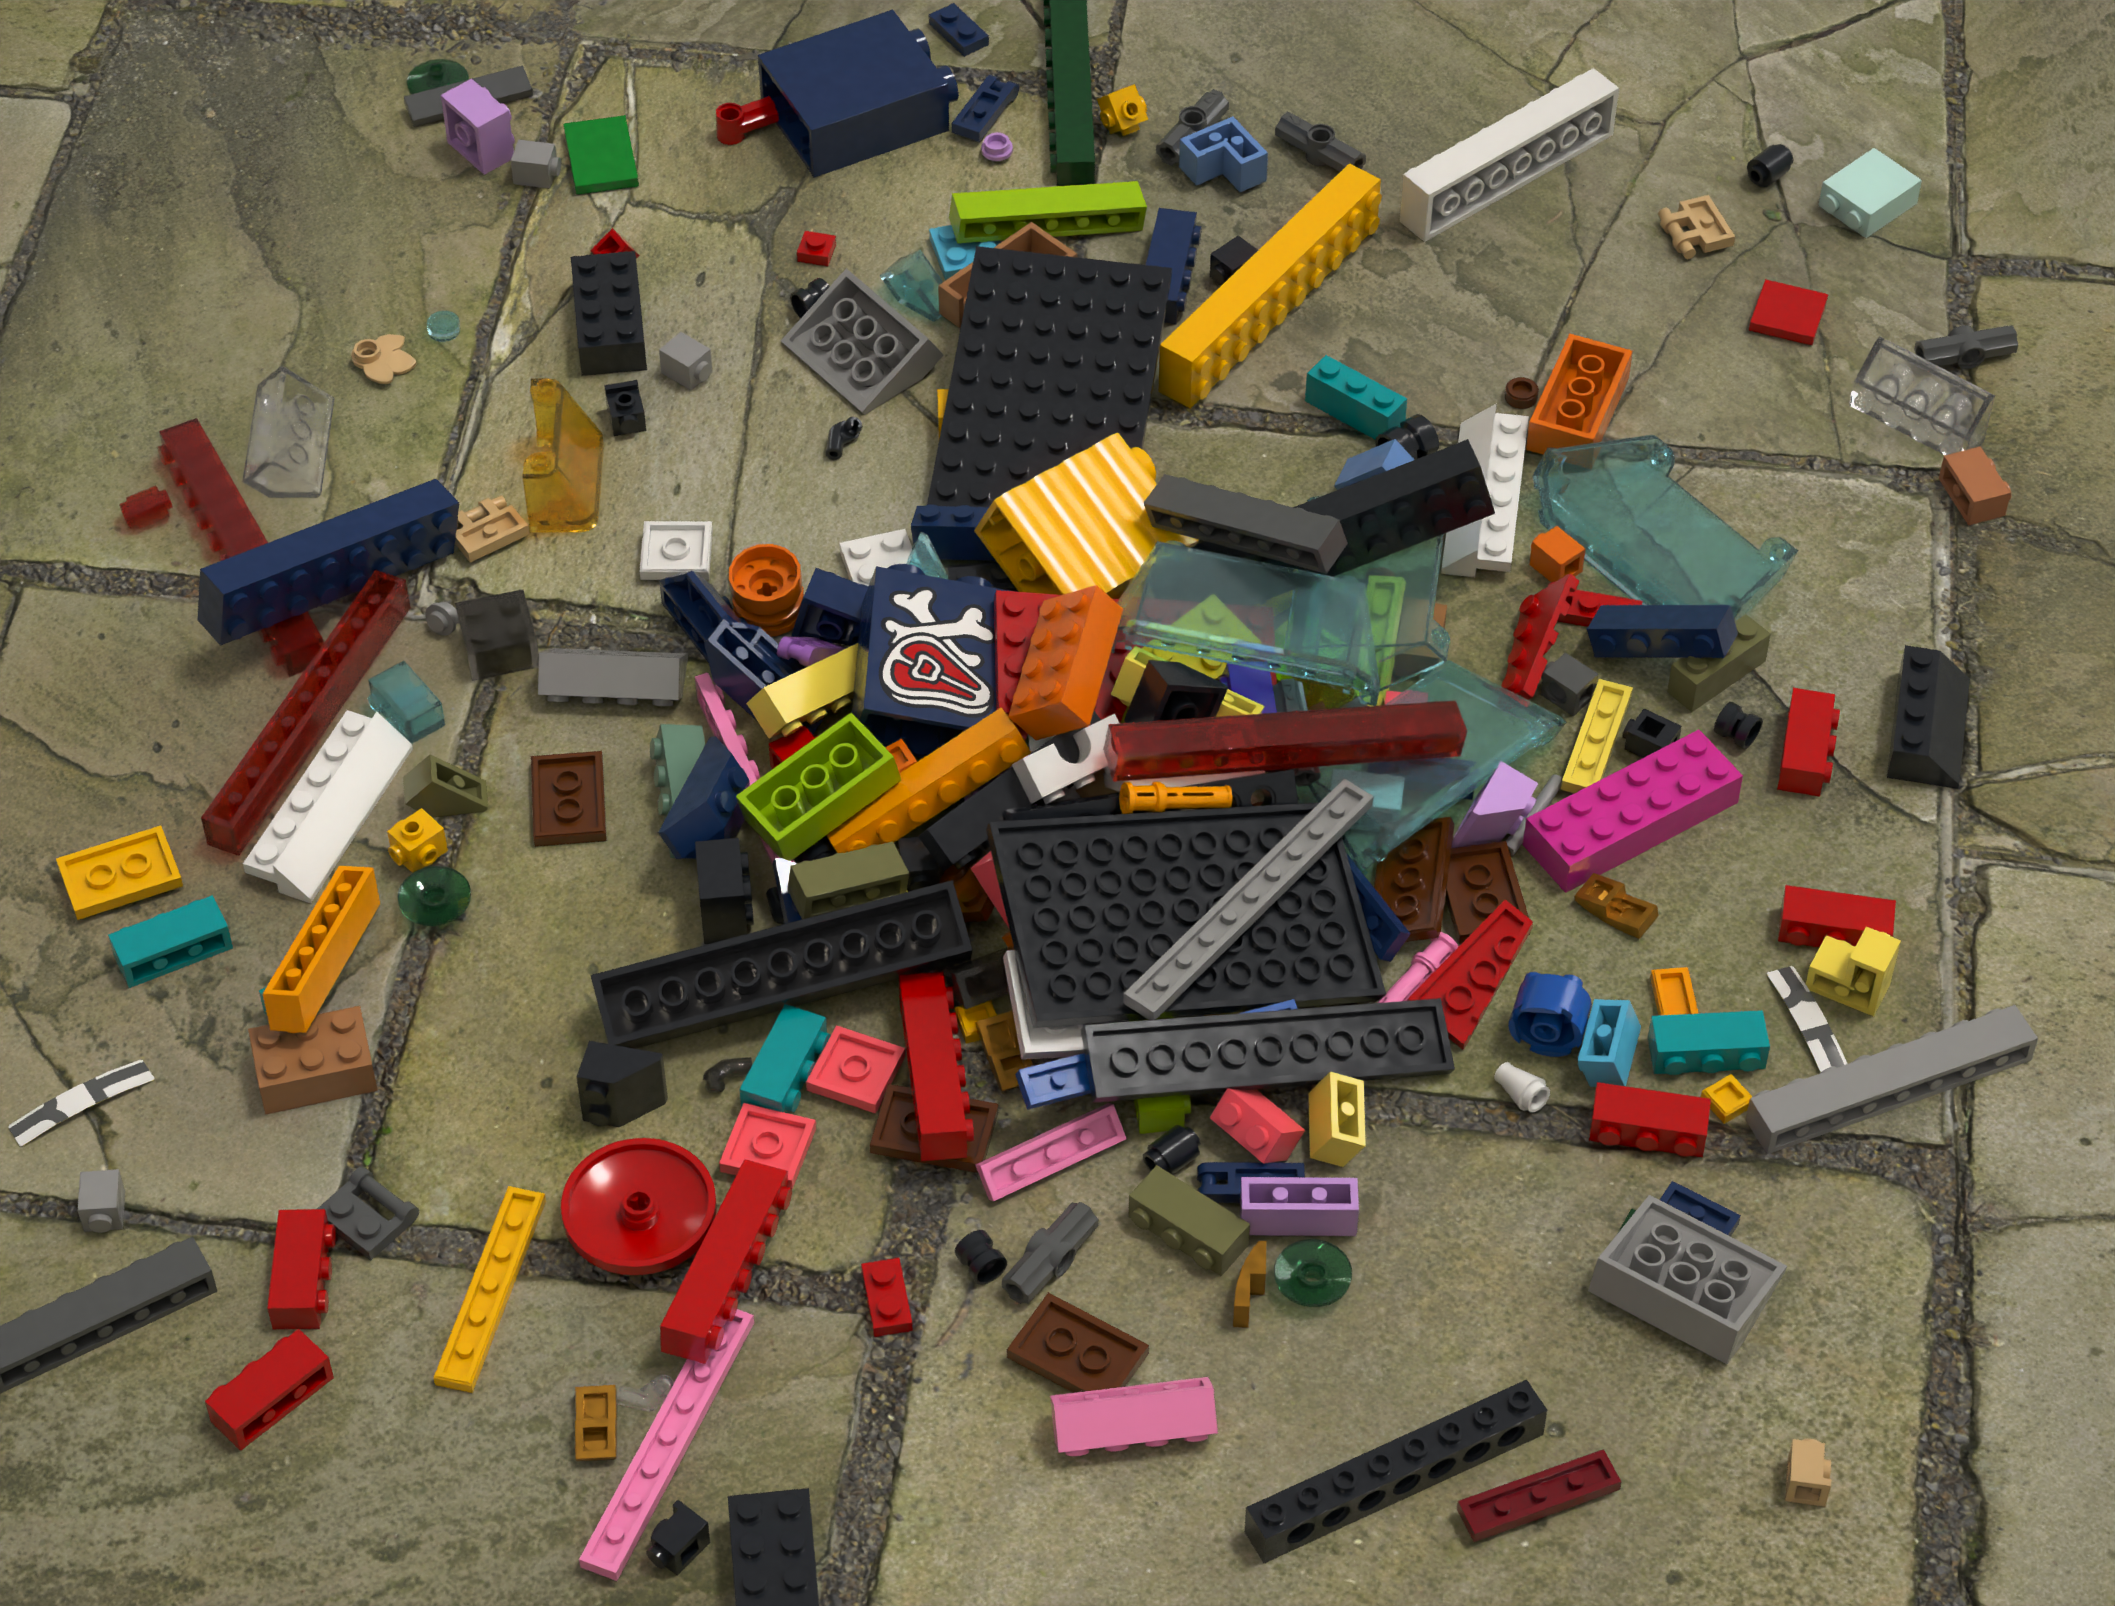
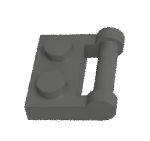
M361 1166L352 1173L345 1185L317 1209L326 1210L328 1223L335 1225V1232L338 1236L369 1260H372L413 1224L419 1215V1208L409 1201L403 1202L373 1179L374 1175L371 1171ZM365 1191L395 1214V1216L388 1221L359 1199L358 1196Z

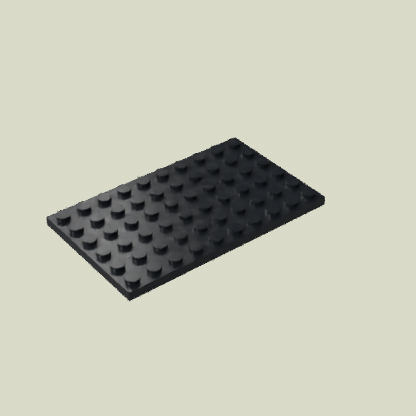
M976 246L927 505L990 507L996 498L1009 490L1028 482L1042 472L1059 465L1068 458L1090 448L1115 433L1121 435L1130 449L1133 447L1143 449L1172 278V268Z
M1320 802L989 822L986 834L1033 1028L1147 1019L1123 1003L1124 993ZM1342 836L1158 1018L1246 1012L1292 999L1295 1000L1297 1008L1377 1002L1386 995V991Z

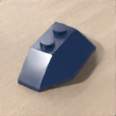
M694 571L659 580L662 605L707 662L708 657L704 643L723 619L747 624L744 618H738L733 612L729 599L726 596L721 597L713 585Z
M723 619L704 643L713 682L756 721L757 719L746 703L764 687L805 668L795 658L791 657L787 660L778 657L777 648L779 644L759 626ZM824 718L812 725H809L807 721L803 722L802 725L806 726L813 735Z
M716 736L709 737L658 832L676 859H696L695 842L736 838L745 820L736 795L750 786L749 778L732 753Z

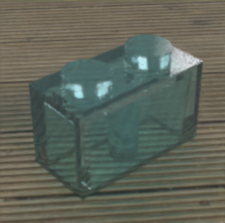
M405 661L368 679L371 693L368 696L370 706L375 713L376 711L379 714L382 713L386 720L411 744L445 726L441 701Z

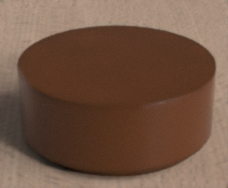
M1525 377L1511 379L1506 384L1505 400L1514 408H1530L1538 400V385L1533 380Z

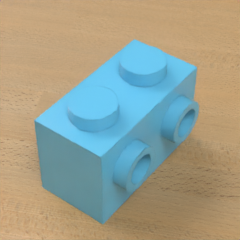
M1594 999L1582 1047L1578 1055L1579 1070L1583 1071L1590 1087H1596L1597 1082L1626 1086L1641 1029L1640 1022L1630 1000Z

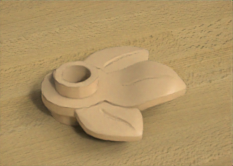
M388 334L380 336L376 340H361L355 344L351 353L353 364L358 368L364 369L365 376L368 379L380 384L391 383L393 381V374H405L411 371L417 364L411 355L400 350L405 341V337L402 335Z

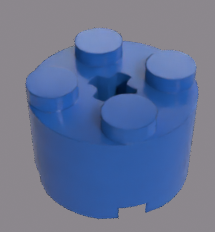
M1537 972L1527 973L1519 987L1508 1023L1510 1034L1514 1040L1520 1044L1522 1039L1531 1045L1530 1051L1550 1057L1566 1056L1571 1054L1572 1048L1576 1046L1578 1048L1582 1043L1592 1008L1591 998L1582 987V980L1570 974L1559 976Z

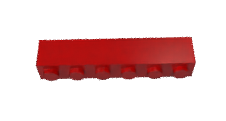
M943 972L899 975V1005L921 1161L967 1158V1142L974 1141L972 1118L965 1119V1115L970 1114L968 1091L961 1092V1088L966 1087L964 1065H957V1061L962 1060L960 1038L953 1039V1035L958 1034L956 1012L949 1013V1009H954L952 987H945Z
M744 1159L660 1325L661 1352L706 1364L712 1350L719 1349L724 1335L723 1327L726 1321L731 1322L734 1319L738 1307V1297L740 1293H746L752 1277L751 1270L754 1264L760 1265L765 1253V1242L768 1237L773 1238L779 1223L778 1215L781 1209L787 1210L790 1204L792 1188L788 1187L787 1170Z

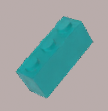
M1325 355L1307 373L1305 402L1375 440L1379 434L1392 427H1400V423L1406 420L1407 398L1328 355Z
M213 895L201 900H195L188 905L158 914L151 919L108 934L114 958L128 988L233 949L228 925Z
M787 1004L783 1006L739 1089L741 1108L743 1103L785 1113L796 1111L801 1099V1089L831 1036L827 1033L826 1017Z
M1763 1010L1651 1016L1648 1044L1654 1074L1678 1075L1690 1072L1716 1073L1730 1070L1754 1071L1756 1069H1766L1770 1043Z

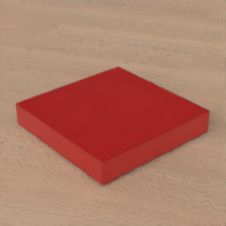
M1765 279L1750 321L1749 331L1813 346L1829 294Z

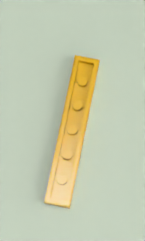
M508 1186L435 1372L434 1383L436 1386L473 1393L546 1203L545 1193Z

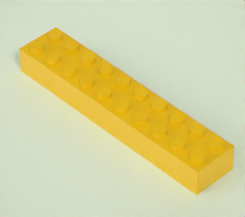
M1350 163L1160 344L1158 392L1190 409L1200 399H1205L1211 388L1219 380H1224L1238 362L1244 361L1249 351L1257 343H1262L1268 333L1276 325H1280L1295 306H1300L1305 297L1314 288H1318L1332 270H1337L1347 255L1351 252L1354 253L1368 235L1375 233L1380 223L1378 211L1382 199L1380 194L1381 179Z

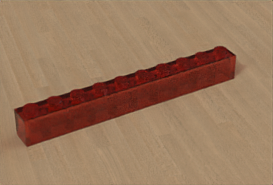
M195 418L159 431L162 445L158 446L157 449L164 465L170 464L171 468L169 470L175 486L183 487L182 495L189 509L194 507L196 510L194 516L197 525L201 531L207 530V541L213 553H220L219 561L268 543L198 419ZM308 612L258 631L263 643L269 642L271 644L269 649L276 666L282 665L289 677L328 663L324 640Z
M377 570L373 572L202 815L201 820L207 845L238 856L241 854L411 608L405 579Z
M1453 700L1108 724L1103 750L1114 782L1461 756L1468 731L1457 702Z

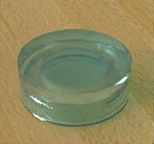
M451 311L435 312L427 320L428 334L433 340L440 342L455 339L460 333L459 318Z

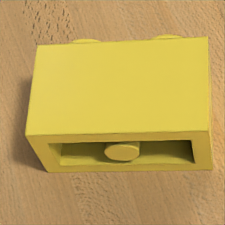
M1329 1072L1308 1093L1310 1158L1344 1167L1366 1146L1364 1081Z

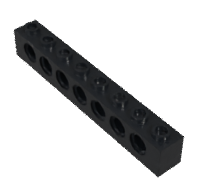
M1285 766L1265 769V773L1182 786L1206 787L1229 785L1232 790V805L1230 808L1251 807V796L1257 789H1262L1264 792V801L1260 806L1298 804L1294 769ZM1120 792L1004 810L1006 821L1113 815L1115 812L1121 811L1119 804ZM1166 809L1165 812L1181 811V809ZM1133 811V813H1146V812H1147V811Z
M1526 1379L1247 1506L1244 1532L1262 1562L1267 1563L1544 1434L1547 1408Z

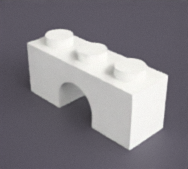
M1115 714L1073 735L1080 752L1076 764L1065 761L1059 755L1054 743L1012 764L1031 804L1042 798L1045 804H1048L1065 795L1063 788L1074 784L1077 790L1096 780L1093 773L1104 768L1106 774H1109L1126 765L1123 758L1133 754L1134 751Z

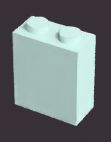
M1873 148L1823 182L1818 206L1864 238H1867L1917 204L1922 180Z

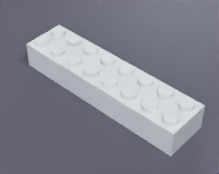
M1593 68L1582 75L1576 76L1566 84L1551 90L1541 98L1529 102L1516 112L1506 115L1503 119L1489 127L1481 129L1478 133L1464 141L1458 142L1446 151L1433 156L1421 165L1411 168L1403 174L1400 222L1426 242L1611 137L1614 131L1619 87Z

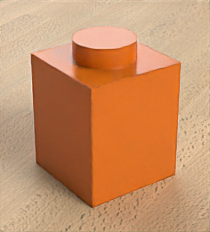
M1555 526L1548 532L1539 534L1533 540L1529 565L1550 582L1558 581L1569 573L1575 577L1583 571L1586 548L1561 528Z

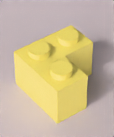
M1866 927L1856 947L1846 941L1837 940L1826 935L1809 966L1806 986L1809 991L1874 1017L1890 986L1901 940Z

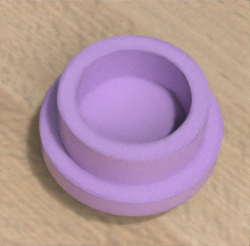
M998 132L991 133L986 136L982 143L981 152L989 160L1002 161L1011 156L1013 145L1007 135Z

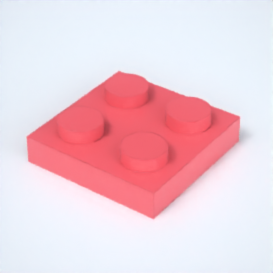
M836 1025L806 1081V1089L809 1092L876 1114L884 1099L888 1084H892L905 1059V1048Z
M743 1103L719 1162L720 1172L737 1175L744 1159L787 1170L788 1187L793 1189L816 1131V1120Z

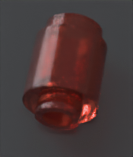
M156 485L126 497V501L119 504L130 529L136 526L140 529L169 517L168 509L173 508L166 490L159 491Z

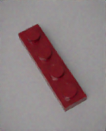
M1602 1449L1459 1500L1457 1511L1473 1542L1618 1491L1622 1481L1605 1450Z

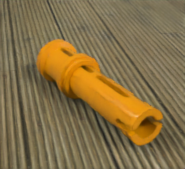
M1124 782L1120 788L1119 804L1122 814H1132L1133 811L1165 812L1166 809L1230 808L1232 805V790L1229 785L1166 787L1161 782H1152L1151 785L1133 786L1131 782Z

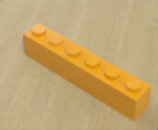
M999 708L899 773L901 777L900 782L826 836L837 853H846L892 841L894 843L1032 752L1017 727L1004 710Z
M338 866L263 992L270 1031H286L288 1033L307 1032L380 905L373 867Z

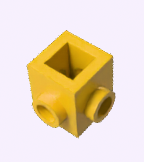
M1135 84L1097 98L1101 110V121L1110 134L1121 131L1123 136L1140 130L1138 124L1148 120L1146 114L1147 105L1145 100L1139 96Z
M422 808L406 819L398 821L387 831L390 844L388 848L389 855L397 865H404L413 874L425 866L433 864L438 857L448 851L444 828Z

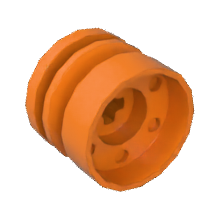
M758 544L743 550L734 558L729 567V585L734 613L738 618H744L747 624L761 627L770 637L791 631L794 628L804 597L801 566L796 556L785 547L774 544Z

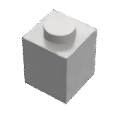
M518 140L511 158L513 184L550 189L554 177L559 176L561 171V158L556 155L555 144Z
M683 332L678 333L659 349L661 373L689 390L695 388L700 382L705 381L712 373L711 349Z
M119 1169L80 1172L78 1213L84 1232L103 1233L109 1230L123 1229L125 1188Z

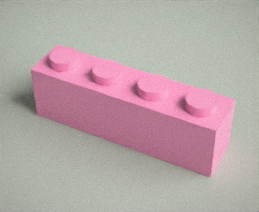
M1208 1377L1050 1396L1055 1444L1058 1452H1065L1067 1456H1082L1088 1454L1089 1449L1105 1447L1106 1451H1122L1128 1449L1129 1444L1145 1443L1146 1446L1157 1447L1168 1444L1169 1439L1184 1438L1188 1442H1198L1206 1440L1210 1434H1218L1214 1388Z

